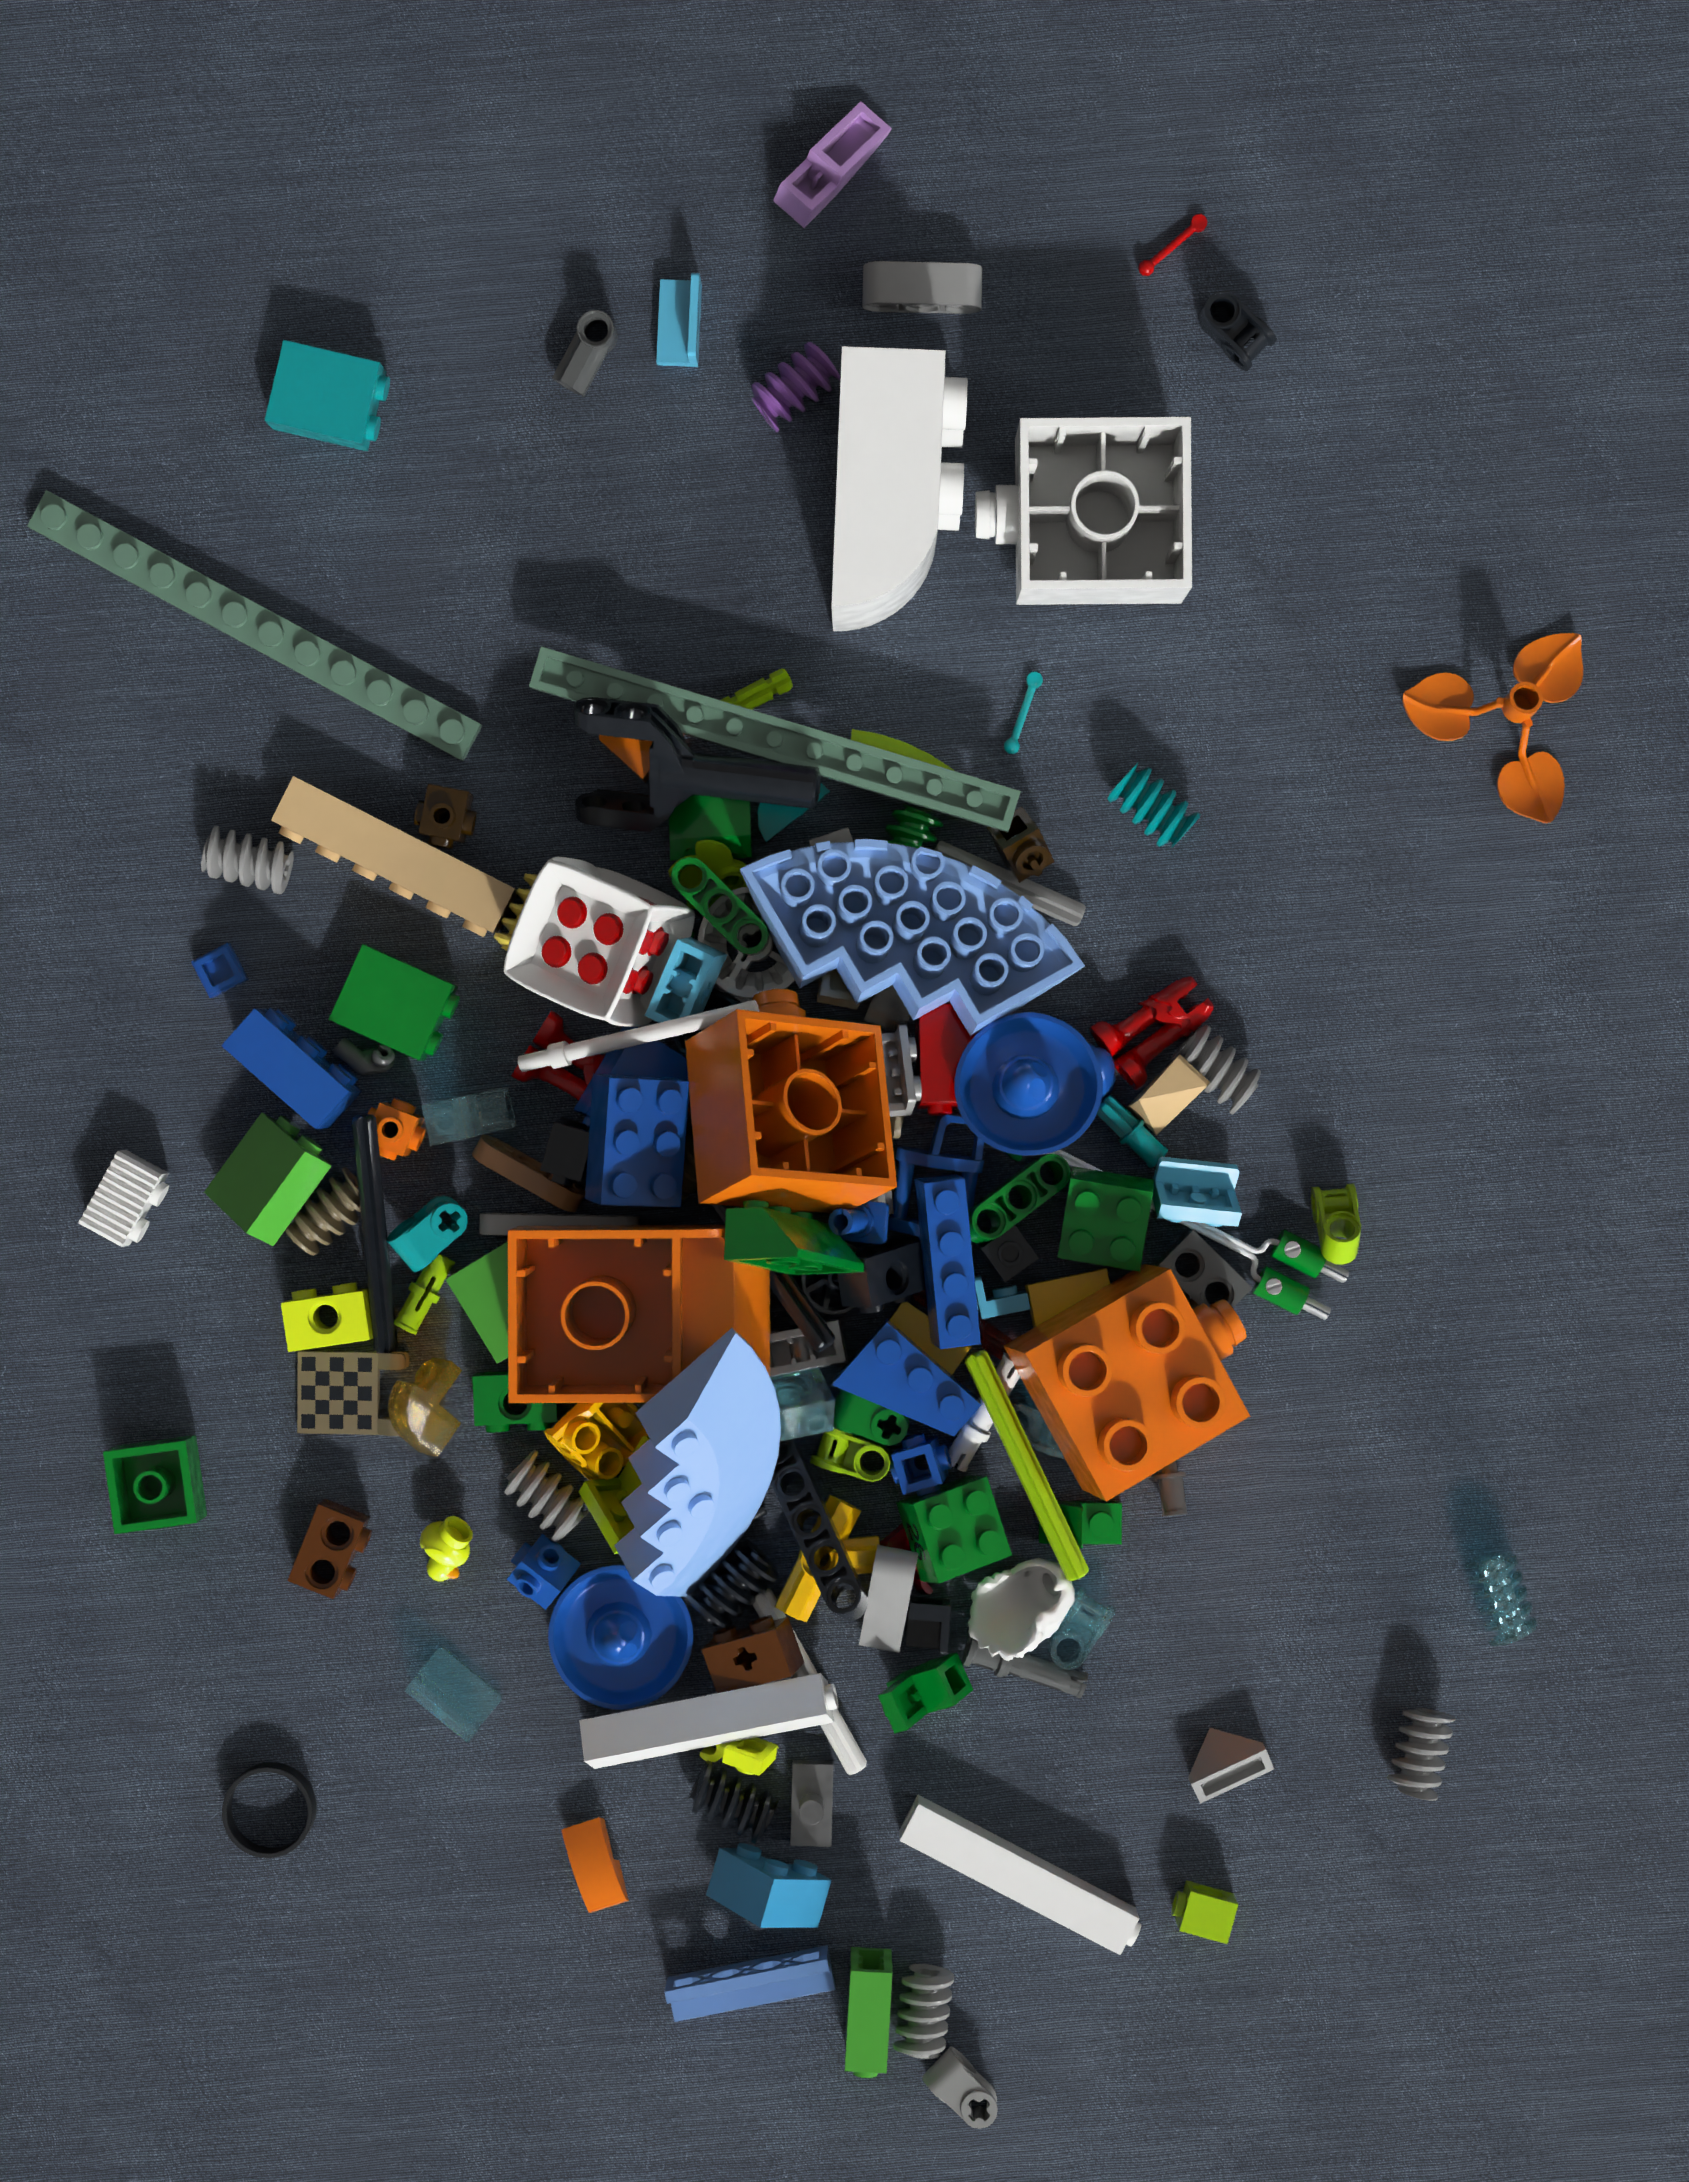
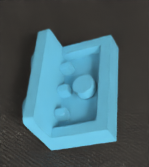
M1160 1157L1153 1177L1154 1190L1152 1197L1157 1218L1176 1223L1189 1221L1205 1223L1214 1227L1222 1225L1238 1227L1242 1214L1235 1193L1239 1176L1238 1166L1235 1164Z

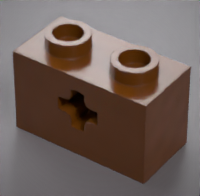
M768 1615L750 1622L748 1628L737 1630L735 1625H731L728 1629L721 1628L712 1634L713 1639L701 1649L717 1693L793 1676L804 1664L789 1617L773 1620L772 1615Z

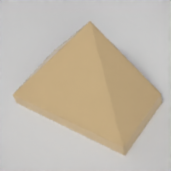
M1179 1054L1126 1108L1138 1119H1143L1145 1121L1144 1124L1157 1136L1209 1085L1210 1081Z

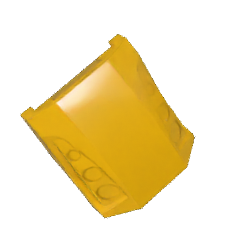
M577 1403L553 1428H548L544 1431L548 1441L588 1480H608L617 1476L622 1467L627 1464L628 1458L633 1454L641 1438L648 1436L635 1413L639 1410L635 1403Z

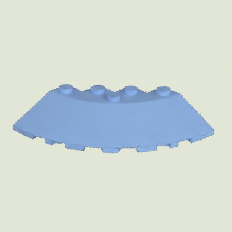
M855 839L854 842L834 843L826 841L815 843V846L792 851L789 849L775 853L740 869L772 940L799 988L836 969L855 1003L859 1004L893 985L913 1021L950 1001L967 1032L972 1036L995 1020L1010 1015L1085 966L1062 933L1053 923L1050 925L1023 895L1020 897L1001 884L1002 881L994 875L974 865L971 867L963 862L943 856L942 852L921 846L914 848L874 839Z
M733 1328L727 1331L635 1412L650 1439L628 1458L642 1484L621 1502L635 1528L614 1546L632 1580L656 1596L687 1597L688 1594L693 1593L699 1587L698 1585L704 1582L713 1570L715 1571L747 1531L762 1505L772 1481L779 1455L781 1438L780 1407L776 1390L765 1365L754 1349Z

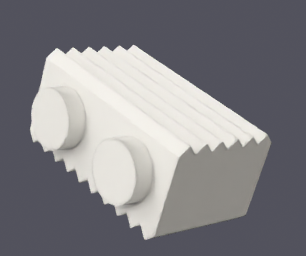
M117 1151L102 1181L95 1190L90 1203L83 1212L79 1224L121 1247L129 1246L132 1241L138 1243L144 1236L150 1221L145 1219L152 1205L159 1206L167 1194L169 1185L164 1182L169 1173L130 1151Z

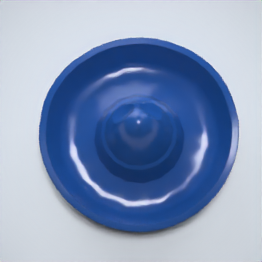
M1023 1012L997 1019L973 1037L959 1060L955 1074L954 1090L960 1114L967 1126L978 1138L1000 1151L1029 1156L1061 1150L1085 1133L1099 1110L1103 1093V1081L1099 1063L1091 1046L1076 1029L1063 1020L1036 1012Z
M611 1565L592 1570L580 1576L561 1594L550 1618L548 1630L549 1649L559 1675L567 1686L582 1699L603 1708L615 1710L631 1709L657 1700L678 1681L691 1655L693 1626L688 1608L681 1597L656 1596L634 1582L625 1565Z

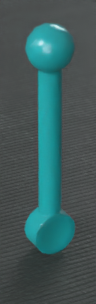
M1031 672L1026 678L1028 688L1011 737L1004 743V750L1008 754H1015L1020 749L1018 739L1035 690L1043 683L1042 675L1038 672Z

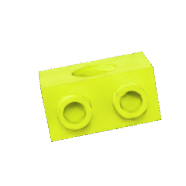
M357 1282L332 1286V1294L317 1296L316 1288L291 1292L292 1300L281 1303L288 1352L373 1339L368 1288L358 1290ZM323 1305H330L337 1312L338 1319L333 1327H328L320 1321L319 1311Z

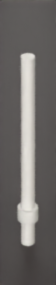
M756 1000L571 1044L561 1041L549 1044L546 1050L518 1056V1065L522 1072L551 1066L553 1069L571 1065L572 1060L703 1030L736 1009L759 1012V1007Z

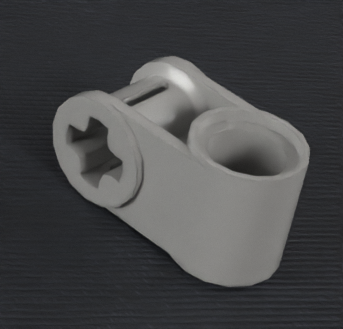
M950 2046L922 2076V2080L931 2092L951 2107L966 2124L972 2128H986L997 2117L996 2090L975 2070L973 2065L960 2051ZM974 2099L977 2102H981L983 2099H985L986 2108L984 2109L982 2106L978 2105L973 2109L972 2100Z

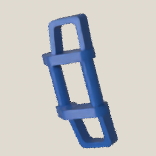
M952 1113L951 1115L946 1114L937 1117L929 1151L912 1147H897L895 1159L899 1161L896 1178L897 1187L895 1188L893 1198L894 1214L888 1217L889 1230L914 1235L916 1240H921L919 1220L907 1217L915 1165L962 1171L961 1177L965 1178L968 1209L974 1205L978 1173H983L984 1160L982 1156L984 1141L976 1135L974 1136L972 1157L939 1153L946 1126L950 1123L966 1124L961 1114Z

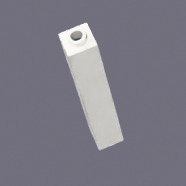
M818 1673L579 1720L584 1762L596 1769L833 1723V1709H838L836 1688L834 1684H828L824 1676Z
M917 1795L899 1830L901 1842L1121 1955L1126 1945L1131 1947L1134 1944L1141 1929V1924L1138 1923L1139 1916L1136 1907L934 1802Z

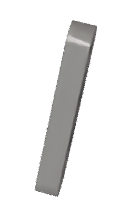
M480 1213L479 1234L508 1235V1230L517 1226L640 1225V1216Z

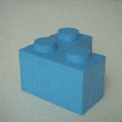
M739 1843L737 1848H719L706 1896L760 1928H818L832 1880L818 1873L817 1865L800 1859L794 1860L793 1864H786L775 1859H766L761 1856V1849L745 1843Z

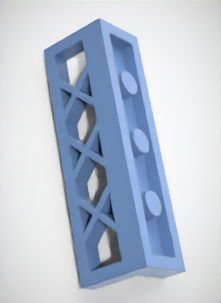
M828 1945L670 1976L667 1977L664 1993L667 2004L671 2003L674 2022L833 1991L836 1990Z

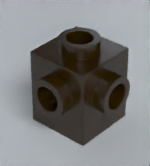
M428 784L425 801L419 800L415 811L414 824L420 826L418 833L429 837L428 844L437 847L452 849L454 842L465 844L466 835L472 836L476 825L477 812L471 810L474 795L469 791ZM449 812V820L442 824V816Z

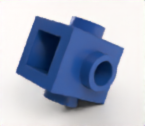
M924 1433L905 1437L901 1441L902 1446L897 1447L891 1454L890 1471L896 1484L900 1483L903 1495L916 1491L917 1496H922L940 1490V1484L949 1476L948 1469L952 1468L947 1446L945 1444L940 1446L937 1436L926 1439ZM925 1454L929 1467L919 1466L917 1456Z
M541 1534L533 1546L525 1542L510 1562L516 1568L506 1580L512 1583L523 1596L531 1598L546 1610L581 1563L565 1552L560 1544L551 1541Z

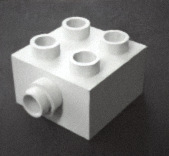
M1191 417L1020 418L1015 437V485H995V492L987 490L975 493V537L981 539L995 537V544H1016V605L1181 604L1192 588Z

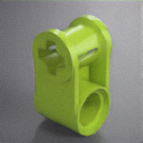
M1346 1184L1345 1188L1330 1190L1312 1187L1311 1209L1313 1220L1317 1226L1322 1255L1333 1264L1343 1265L1350 1263L1358 1254L1361 1235L1355 1185Z
M822 1422L821 1429L824 1432L817 1453L811 1456L810 1463L829 1471L847 1474L869 1482L879 1481L886 1476L892 1460L890 1450L886 1445L862 1436L849 1434L830 1426L827 1422ZM834 1440H837V1445L833 1456H831L830 1451ZM867 1451H876L882 1455L884 1466L878 1471H869L862 1465L861 1456Z

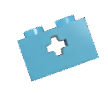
M691 937L677 939L645 1016L659 1023L702 1013L728 954Z

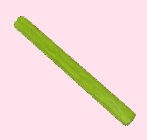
M985 1350L977 1351L965 1359V1364L1068 1581L1080 1579L1089 1572L1085 1559L988 1352Z

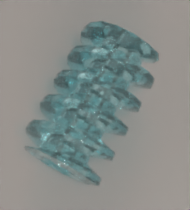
M1510 1553L1486 1554L1475 1557L1465 1564V1568H1478L1479 1572L1471 1576L1469 1582L1471 1584H1483V1588L1474 1593V1598L1488 1600V1604L1479 1609V1614L1493 1616L1492 1620L1483 1625L1486 1631L1498 1632V1635L1488 1640L1489 1645L1493 1647L1519 1641L1535 1631L1538 1626L1536 1618L1529 1616L1533 1611L1531 1603L1524 1600L1528 1595L1527 1589L1523 1585H1518L1523 1580L1521 1571L1514 1569L1518 1564L1517 1556Z

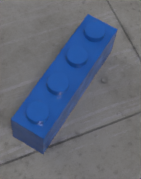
M956 1174L916 1178L915 1188L931 1343L939 1349L980 1345L981 1339L965 1178Z

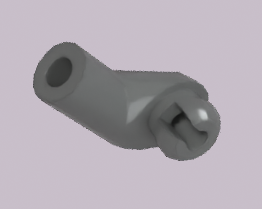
M346 1037L333 1050L335 1056L361 1076L384 1073L393 1066L395 1061L393 1049L384 1044H380L375 1048L361 1050Z

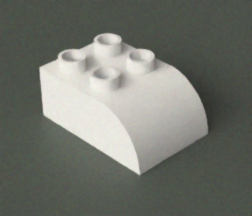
M842 346L831 605L833 631L861 629L876 624L896 613L916 594L923 584L933 561L938 530L959 531L960 515H962L964 463H941L942 447L962 448L963 431L966 427L968 378L945 377L946 350Z

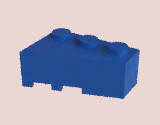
M887 1318L832 1380V1385L951 1436H955L981 1406L980 1400Z

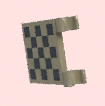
M298 1351L297 1433L401 1436L408 1433L409 1419L407 1417H380V1369L402 1370L409 1367V1353L406 1351H394L392 1353Z

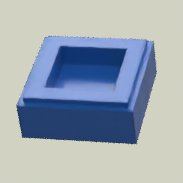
M226 943L191 961L209 998H215L249 980L230 943Z

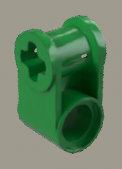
M842 1389L839 1390L827 1422L830 1426L841 1431L862 1436L888 1446L901 1442L909 1428L908 1417ZM889 1415H894L897 1417L896 1425L901 1427V1431L894 1430L891 1435H886L883 1433L884 1425L879 1423V1419L887 1420Z

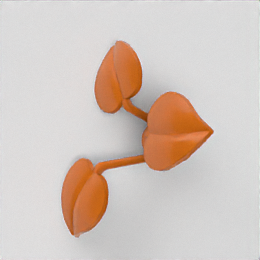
M1560 633L1539 638L1526 645L1518 653L1513 664L1514 677L1520 683H1517L1504 698L1498 697L1493 702L1477 708H1470L1474 700L1471 686L1456 674L1437 673L1426 677L1403 693L1402 702L1404 709L1412 723L1425 735L1439 741H1454L1468 733L1470 729L1469 716H1478L1496 708H1502L1504 716L1509 721L1522 724V731L1518 748L1519 761L1507 763L1498 775L1497 791L1505 806L1514 813L1542 823H1550L1557 816L1562 806L1565 788L1564 775L1560 764L1547 752H1536L1527 758L1526 748L1529 731L1533 725L1531 717L1541 707L1543 701L1548 703L1566 701L1578 691L1583 679L1582 637L1577 633Z

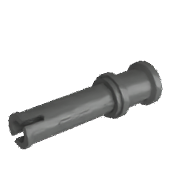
M970 1635L962 1655L961 1663L964 1666L968 1667L974 1664L994 1671V1675L1000 1678L1007 1677L1010 1674L1073 1695L1079 1699L1083 1696L1087 1685L1083 1682L1088 1681V1673L1080 1672L1026 1653L1023 1658L1013 1657L1010 1661L1004 1660L999 1653L992 1657L988 1648H979L978 1641L971 1638Z

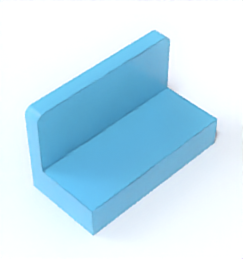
M691 273V280L660 279L657 365L698 367L702 296L700 273Z

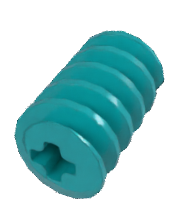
M1137 763L1109 793L1107 800L1111 803L1122 797L1124 799L1120 808L1122 814L1135 809L1136 812L1132 823L1136 825L1147 820L1148 824L1144 834L1149 836L1159 831L1160 835L1156 845L1161 847L1171 842L1173 847L1196 823L1201 814L1195 812L1186 817L1184 814L1189 803L1185 800L1173 805L1176 791L1172 789L1161 794L1160 791L1164 780L1159 778L1149 783L1148 779L1152 769L1147 767L1137 772L1135 771Z

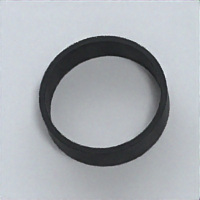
M276 1762L255 1765L243 1772L230 1786L225 1795L222 1806V1820L226 1833L239 1849L249 1855L259 1858L283 1856L298 1847L310 1832L317 1811L315 1793L306 1777L291 1766ZM263 1772L277 1773L289 1778L300 1788L306 1799L308 1818L302 1835L295 1841L281 1847H263L249 1841L238 1830L232 1816V1798L238 1784L251 1775Z

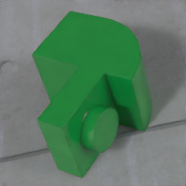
M956 1652L927 1661L899 1674L886 1683L888 1688L880 1693L878 1697L882 1704L883 1712L888 1718L894 1733H899L911 1728L928 1713L956 1705L973 1691V1687Z

